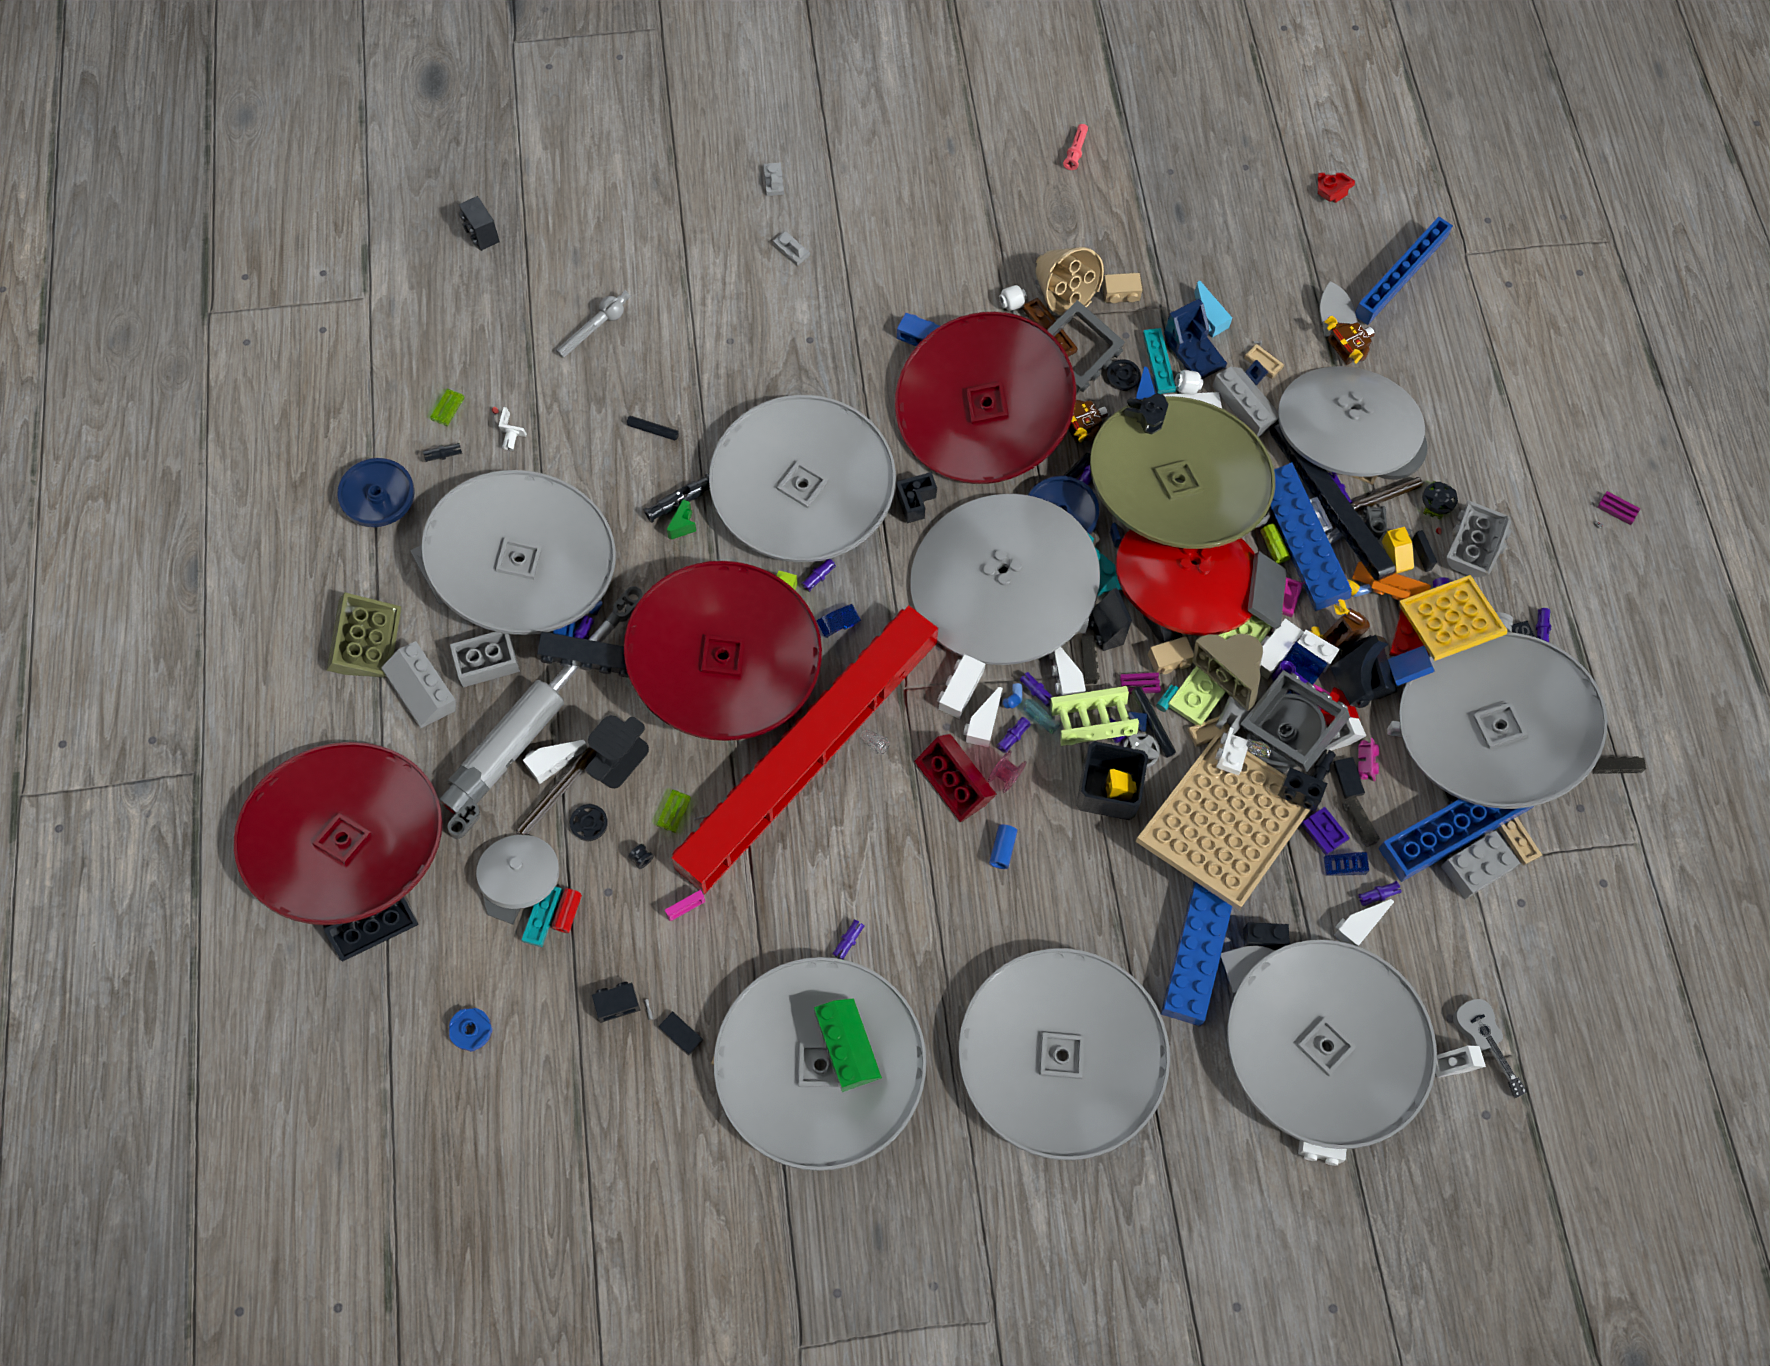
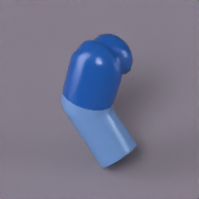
M1016 683L1012 685L1013 694L1003 700L1005 708H1015L1022 702V684Z

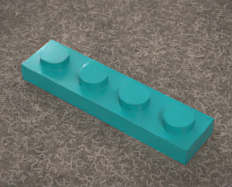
M1161 328L1144 330L1143 337L1157 393L1175 392L1176 385Z

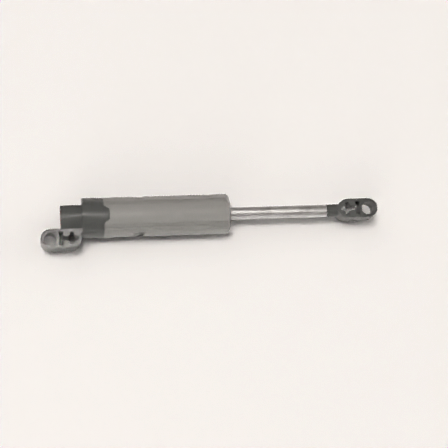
M636 586L629 587L613 605V613L589 640L602 642L619 622L628 620L637 603L642 598V590ZM634 594L638 596V599L631 600L629 596ZM625 607V613H618V610L621 611ZM579 666L564 667L549 685L541 680H536L485 737V740L477 746L447 780L451 787L440 798V804L454 814L448 823V831L451 837L455 839L464 837L478 821L480 810L477 803L564 705V700L558 694V691L580 668ZM467 810H474L475 815L473 816L470 814L467 817ZM455 824L463 826L460 832L452 831V827Z

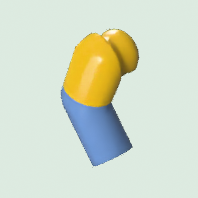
M1347 579L1352 589V596L1358 597L1372 592L1369 584L1359 586L1354 581Z

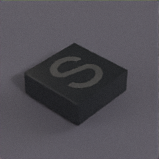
M1528 621L1511 626L1512 633L1535 637Z

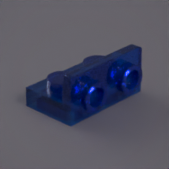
M1298 642L1292 645L1288 654L1282 660L1291 662L1296 667V672L1312 685L1328 665V663Z

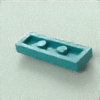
M554 887L546 898L534 904L522 937V942L543 947L563 891L562 888Z

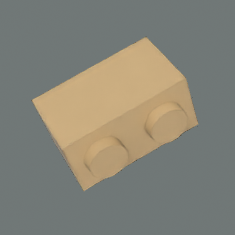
M1140 273L1104 276L1102 286L1105 303L1140 301L1142 294Z
M1187 637L1152 646L1148 653L1155 673L1159 672V674H1168L1174 669L1189 667L1193 662L1194 656Z

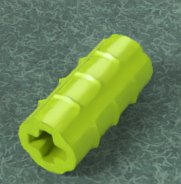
M1270 524L1262 528L1263 540H1265L1274 562L1281 564L1288 561L1291 556L1277 526Z

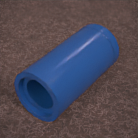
M1005 824L998 826L989 861L991 866L999 869L1009 868L1018 832L1015 827Z

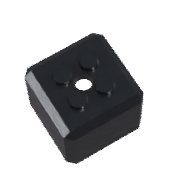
M1097 741L1089 744L1080 779L1076 803L1078 809L1084 812L1124 820L1134 818L1142 800L1148 762L1146 752ZM1110 769L1131 774L1132 781L1136 783V793H1134L1132 800L1119 801L1107 798L1104 786Z

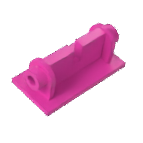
M1371 738V743L1362 740L1358 745V758L1366 759V761H1358V773L1360 779L1363 780L1368 779V776H1372L1373 781H1376V774H1379V764L1376 763V756H1379V746L1375 744L1373 738Z

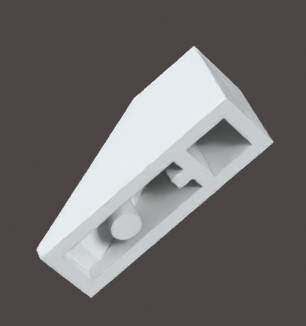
M998 687L971 717L970 724L966 723L963 735H967V743L989 747L1001 698V687Z
M584 740L543 747L528 753L523 761L534 778L541 784L583 754L587 749V745Z
M1390 899L1352 914L1347 920L1342 918L1335 927L1338 931L1334 936L1341 942L1359 946L1394 901Z

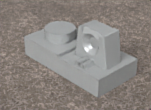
M781 163L764 164L767 196L784 195Z
M786 231L773 241V245L797 266L810 256V252Z

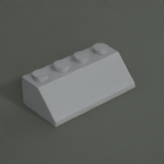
M1230 366L1216 375L1212 387L1216 392H1219L1221 398L1236 416L1258 437L1270 431L1271 426L1279 423L1278 411L1242 368Z
M416 641L398 649L382 666V671L420 728L456 711L455 698Z

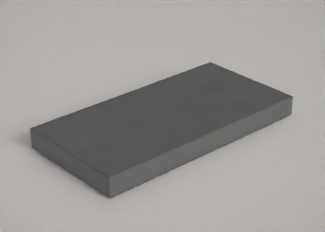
M1258 551L1254 554L1248 611L1277 629L1281 627L1287 570Z

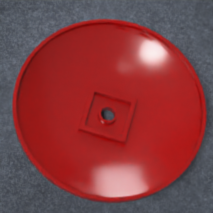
M1131 529L1122 539L1115 563L1119 584L1134 607L1153 622L1179 633L1205 636L1232 631L1245 624L1253 616L1248 611L1255 553L1242 538L1222 546L1202 549H1187L1164 545L1143 537ZM1191 561H1196L1199 565H1194Z

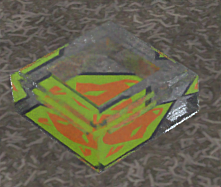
M1248 739L1246 745L1250 753L1269 758L1271 750L1267 744Z

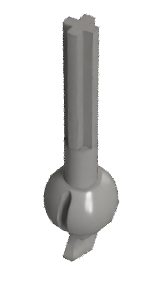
M624 290L622 295H619L617 298L615 296L603 298L599 306L600 312L556 350L563 358L567 356L607 319L610 321L619 319L624 311L623 304L630 298L629 293Z

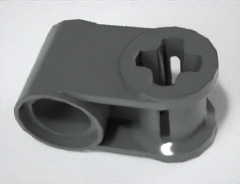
M1365 506L1363 511V517L1366 520L1365 524L1374 537L1380 539L1387 529L1386 507L1374 508Z

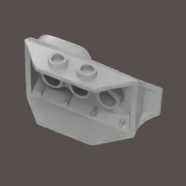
M1467 500L1464 510H1461L1457 517L1459 524H1456L1452 531L1454 538L1447 554V562L1456 571L1475 578L1484 577L1491 573L1499 554H1503L1507 544L1504 541L1509 538L1512 531L1509 528L1511 519L1510 516Z

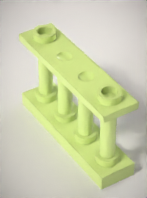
M1127 686L1052 697L1050 704L1051 715H1060L1064 730H1061V746L1137 734L1139 720H1129L1125 708L1129 693ZM1117 706L1121 721L1110 723L1106 707ZM1098 709L1102 724L1091 726L1087 710ZM1079 712L1083 727L1072 729L1068 713Z

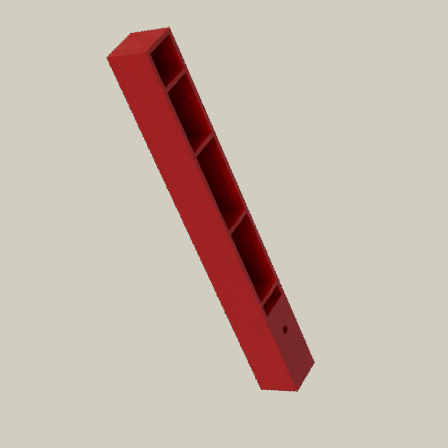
M909 605L905 610L901 609L896 617L885 626L884 632L880 636L877 635L869 646L861 651L858 656L859 659L855 663H850L845 671L834 680L833 686L829 690H825L819 699L808 708L807 714L803 718H798L794 725L783 734L780 743L777 746L773 745L767 754L755 764L754 770L750 774H746L739 784L728 793L727 799L723 803H718L714 810L702 820L700 828L696 832H691L686 840L673 851L671 859L674 869L705 895L937 644V626Z

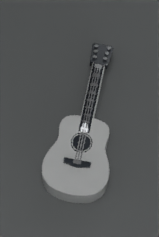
M1474 999L1459 1007L1453 1015V1022L1456 1028L1470 1040L1472 1046H1480L1481 1051L1489 1050L1492 1052L1509 1080L1508 1085L1514 1098L1525 1094L1527 1090L1520 1078L1516 1077L1497 1046L1502 1041L1503 1034L1496 1025L1494 1011L1490 1004L1482 999Z

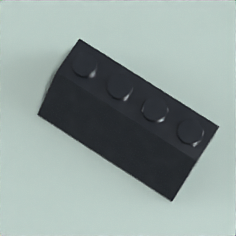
M405 895L398 902L377 914L349 923L323 925V929L340 960L343 962L419 924Z

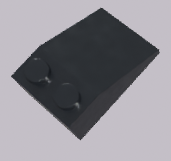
M1114 588L1105 596L1089 615L1088 625L1091 630H1094L1096 644L1101 646L1102 651L1124 645L1132 622L1118 588Z

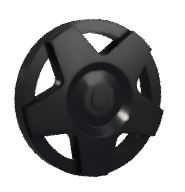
M1116 360L1111 363L1107 370L1109 384L1121 391H1128L1134 388L1140 381V369L1130 360Z
M1435 482L1425 488L1422 500L1426 508L1431 512L1447 514L1456 507L1458 496L1456 490L1442 482Z
M593 804L578 807L570 818V828L573 834L583 841H593L600 838L608 826V819L604 810ZM584 809H593V810L588 813V812L585 811ZM601 814L604 817V822L599 820ZM577 815L579 821L574 823V819Z

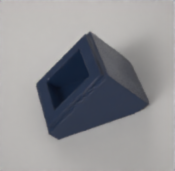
M1114 522L1109 533L1116 548L1119 547L1125 533L1122 527Z

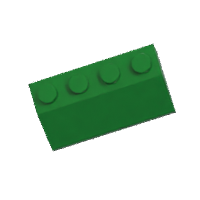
M854 998L834 1000L814 1007V1014L841 1092L882 1079Z

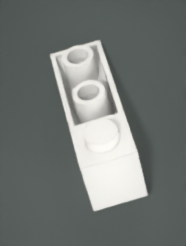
M1059 647L1049 653V659H1053L1054 664L1052 665V675L1057 679V683H1055L1056 694L1065 696L1085 693L1083 674L1065 651Z

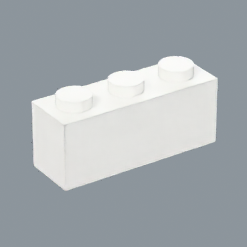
M1286 618L1281 623V627L1273 628L1271 637L1266 636L1261 643L1263 656L1260 675L1267 680L1304 633V631Z
M965 654L962 660H957L954 667L956 671L953 676H949L946 682L947 689L945 692L941 691L938 697L939 710L960 719L984 673L985 663Z

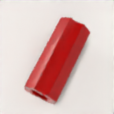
M569 888L564 890L552 924L554 930L563 933L570 932L582 897L580 892Z

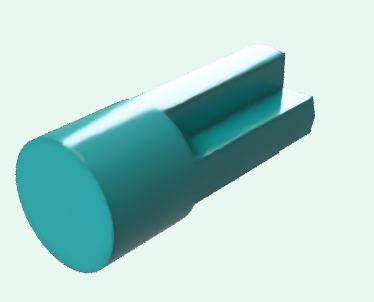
M1172 684L1169 686L1156 704L1160 711L1166 712L1169 702L1179 690L1178 687Z

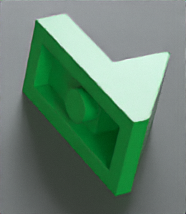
M683 499L667 528L669 539L672 540L696 532V524L690 521L692 516L690 502Z

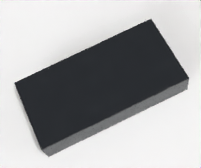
M1417 531L1411 541L1425 572L1432 571L1437 560L1424 531Z
M1354 758L1335 760L1333 765L1344 798L1364 795L1365 791Z
M673 1011L658 1026L688 1056L703 1041V1038Z

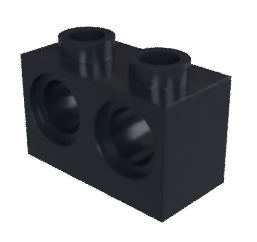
M1290 767L1278 796L1301 805L1305 809L1316 811L1328 783Z

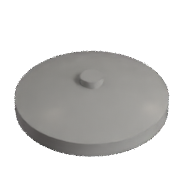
M513 835L496 841L485 850L478 862L476 877L482 894L490 902L504 908L520 909L537 904L551 893L558 881L559 863L556 853L544 840L530 835Z

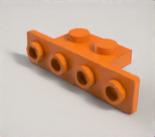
M1361 561L1357 563L1352 576L1354 580L1369 584L1374 589L1373 592L1384 595V593L1391 594L1392 598L1399 601L1403 600V598L1406 599L1428 591L1431 588V585L1395 573L1376 581Z

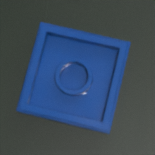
M1424 645L1388 659L1397 686L1435 672Z

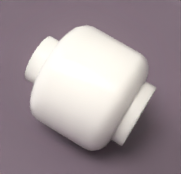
M1017 285L1003 289L1001 295H999L1001 306L1008 311L1023 307L1027 299L1025 290Z
M1183 370L1176 375L1175 385L1180 393L1194 395L1198 390H1201L1203 380L1198 372Z

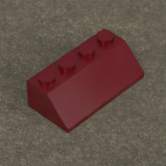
M951 734L938 736L914 761L960 822H963L985 807L997 795Z

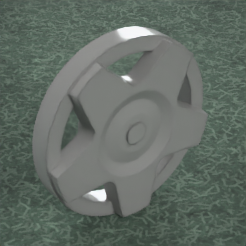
M1138 733L1131 735L1125 741L1123 747L1130 743L1131 748L1143 750L1148 755V759H1154L1151 763L1147 764V768L1152 767L1157 762L1160 749L1152 736Z

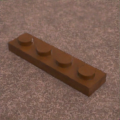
M1038 297L1023 305V310L1031 321L1039 324L1046 330L1056 322ZM1061 329L1054 337L1069 357L1075 354L1078 348L1065 331Z

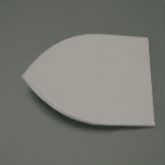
M1330 281L1322 293L1319 305L1325 337L1330 336L1332 329H1327L1329 325L1324 323L1329 316L1335 317L1339 323L1353 324L1357 322L1351 299L1341 287Z
M1247 946L1221 953L1220 957L1232 992L1236 993L1243 979L1252 968L1275 950L1262 946Z

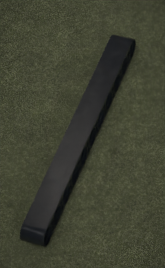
M1279 423L1271 426L1270 433L1272 438L1289 462L1293 463L1295 470L1314 497H1318L1324 511L1373 579L1379 581L1393 575L1396 571L1393 561L1327 470L1301 456L1286 440Z

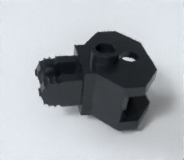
M1156 393L1149 398H1143V400L1134 398L1127 400V404L1133 408L1127 407L1124 410L1125 415L1137 419L1145 433L1152 435L1161 430L1169 405L1163 394Z

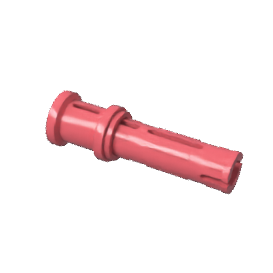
M1085 124L1078 125L1072 146L1067 150V158H1065L1063 165L1068 170H1076L1078 168V160L1082 156L1081 148L1088 131V126Z

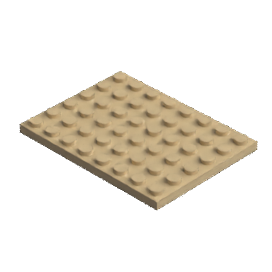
M1218 732L1137 837L1136 842L1240 911L1310 810L1278 796L1286 775L1248 751L1246 752L1239 776L1216 768L1218 760L1215 757L1218 749H1222L1223 744H1220L1222 734Z

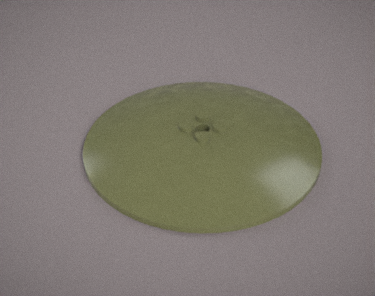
M1165 396L1169 404L1161 430L1152 435L1144 432L1137 419L1125 415L1124 410L1127 407L1133 408L1129 405L1114 413L1102 425L1096 435L1090 455V470L1093 484L1108 510L1120 522L1139 535L1173 547L1187 549L1212 548L1242 538L1262 521L1269 510L1275 491V473L1271 458L1258 436L1244 422L1226 410L1192 398ZM1178 478L1183 480V482L1179 483L1175 479Z

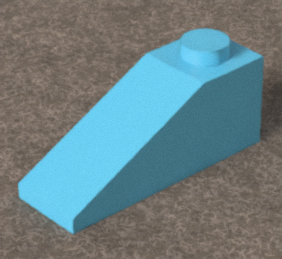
M1198 281L1194 291L1196 300L1200 298L1204 304L1210 328L1209 334L1213 338L1230 327L1232 317L1204 284Z

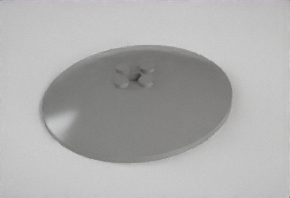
M1333 366L1307 372L1295 379L1286 388L1279 403V425L1289 444L1311 463L1338 474L1369 477L1393 472L1405 466L1416 456L1425 435L1423 415L1415 400L1402 387L1390 379L1360 368Z

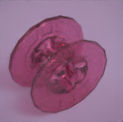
M1011 750L1000 759L987 781L990 783L996 777L1003 780L1006 784L1002 793H1006L1012 787L1027 763L1024 761L1016 767L1008 760L1012 754Z

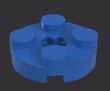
M477 1008L458 1011L452 1017L449 1024L451 1041L458 1048L470 1052L483 1047L488 1042L493 1031L489 1017ZM474 1024L476 1026L474 1028L475 1032L469 1035L466 1034V1026Z

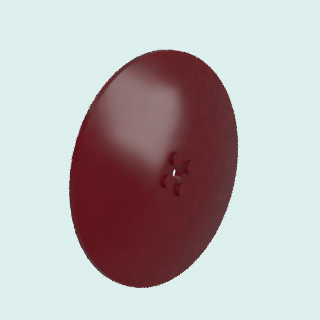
M995 311L979 312L958 317L927 335L907 359L900 373L895 393V412L898 427L904 441L914 456L935 473L954 481L970 484H990L1006 481L1028 472L1043 462L1065 436L1071 424L1076 405V381L1068 355L1057 339L1045 328L1027 318ZM985 400H991L992 404L985 407L982 405Z
M708 561L686 566L672 572L654 584L644 594L632 612L627 625L624 656L627 673L635 692L644 705L660 720L674 729L691 736L708 740L731 741L755 737L775 729L791 718L804 705L819 675L822 645L818 625L813 613L803 598L784 580L771 572L753 565L734 561ZM726 653L728 658L721 660L718 658V654Z
M342 742L315 747L295 755L278 765L250 793L240 811L235 826V862L241 878L252 895L268 909L285 918L317 925H335L361 920L377 914L398 902L420 882L428 871L439 848L442 835L440 802L433 785L424 772L411 760L391 749L359 742ZM341 836L348 837L345 842H337L338 838Z

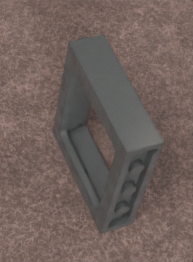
M1078 300L1047 331L1055 336L1077 315L1111 347L1083 376H1079L1074 372L1076 395L1080 391L1084 392L1090 386L1089 382L1091 380L1095 381L1101 375L1100 370L1102 368L1106 370L1113 362L1111 359L1113 357L1117 358L1123 352L1122 347L1125 344V341Z
M1283 670L1240 725L1245 733L1259 742L1267 744L1270 749L1307 772L1349 720L1350 715L1345 704L1340 701L1338 703L1333 701L1332 697L1326 692L1320 693L1311 683H1304L1296 674L1292 672L1289 674ZM1290 690L1335 716L1333 722L1306 756L1260 728L1262 723Z

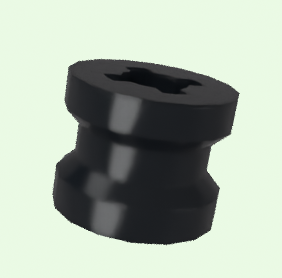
M639 844L629 853L628 858L636 862L638 869H642L652 861L654 855L646 850L644 844Z

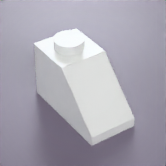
M1350 717L1326 749L1335 750L1351 745L1366 737L1360 720Z
M1465 1046L1437 1055L1436 1076H1450L1486 1067L1480 1046Z

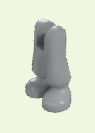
M1259 690L1257 693L1255 705L1263 696V694ZM1229 696L1225 708L1216 723V727L1222 729L1227 722L1231 724V728H1234L1232 734L1234 735L1254 706L1247 711L1235 699Z

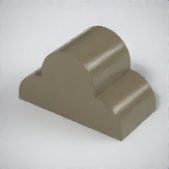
M1236 634L1227 640L1218 635H1205L1195 641L1193 663L1247 711L1255 705L1263 656V647L1259 640L1248 634Z

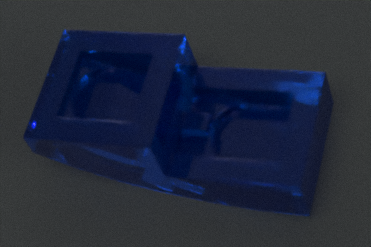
M850 604L816 621L824 637L828 638L842 628L844 630L861 621L854 605Z

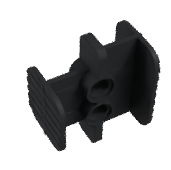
M606 716L588 737L589 746L597 753L586 767L587 773L609 788L615 789L620 787L649 752L648 744L639 737L645 730L644 724L635 717H629L623 722L616 716Z

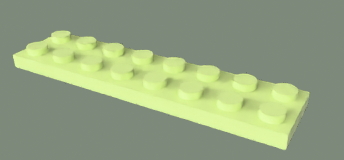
M1253 615L1242 626L1218 636L1227 640L1236 634H1248L1262 643L1272 629V626ZM1196 666L1169 702V708L1195 725L1201 726L1226 691Z

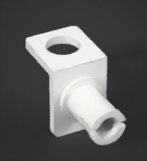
M503 407L499 428L502 433L506 434L502 448L505 450L510 448L509 450L513 451L516 437H526L527 434L523 428L507 425L510 412L506 407Z

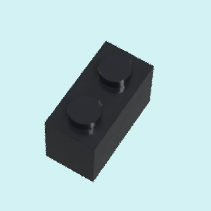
M1248 922L1243 928L1244 947L1262 946L1278 950L1289 945V924Z
M622 982L617 984L615 988L609 990L608 988H602L592 995L600 1023L641 1011L633 983Z

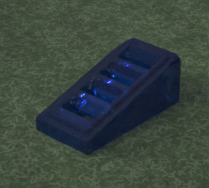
M1367 852L1324 856L1326 876L1366 875L1369 872ZM1342 860L1344 864V869H1341L1340 861ZM1349 860H1352L1353 868H1350ZM1332 861H1335L1336 870L1332 868Z

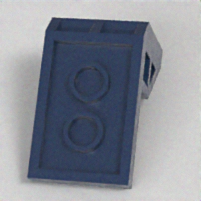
M1199 298L1169 314L1164 335L1167 344L1185 368L1189 371L1198 372L1201 379H1204L1225 368L1227 362L1207 337L1210 328L1204 304Z

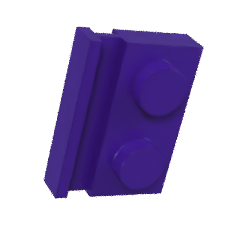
M1323 807L1301 823L1325 856L1350 839L1326 807Z

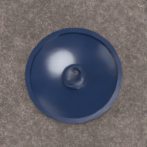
M372 458L355 464L343 475L338 486L337 496L341 509L351 521L365 527H382L396 522L407 513L414 500L415 488L409 472L402 465L390 459Z
M1055 476L1041 481L1028 494V496L1046 500L1062 508L1072 515L1087 533L1091 534L1094 531L1099 518V503L1092 489L1084 482L1068 476Z

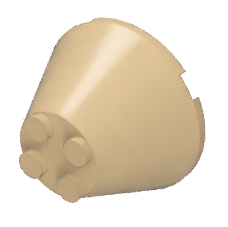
M1077 247L1050 250L1044 255H1040L1036 260V277L1048 307L1058 315L1062 316L1077 300L1087 307L1092 302L1090 299L1095 292L1100 290L1104 275L1103 263L1100 256L1089 248Z

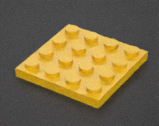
M1471 575L1399 601V606L1434 661L1507 635V628Z

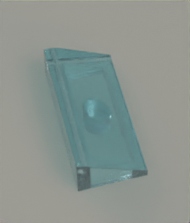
M1027 699L1025 701L1024 710L1050 734H1053L1060 727L1061 724L1035 700Z

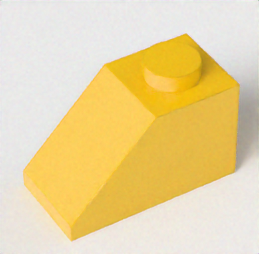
M1401 527L1387 531L1381 542L1387 555L1395 565V574L1412 570L1414 568L1413 547L1406 528Z
M1115 769L1109 770L1105 783L1107 798L1119 801L1132 800L1134 793H1136V783L1132 781L1131 774Z

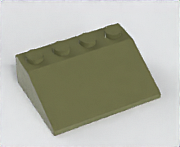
M344 592L338 602L326 671L343 675L386 677L382 671V666L394 655L402 606Z

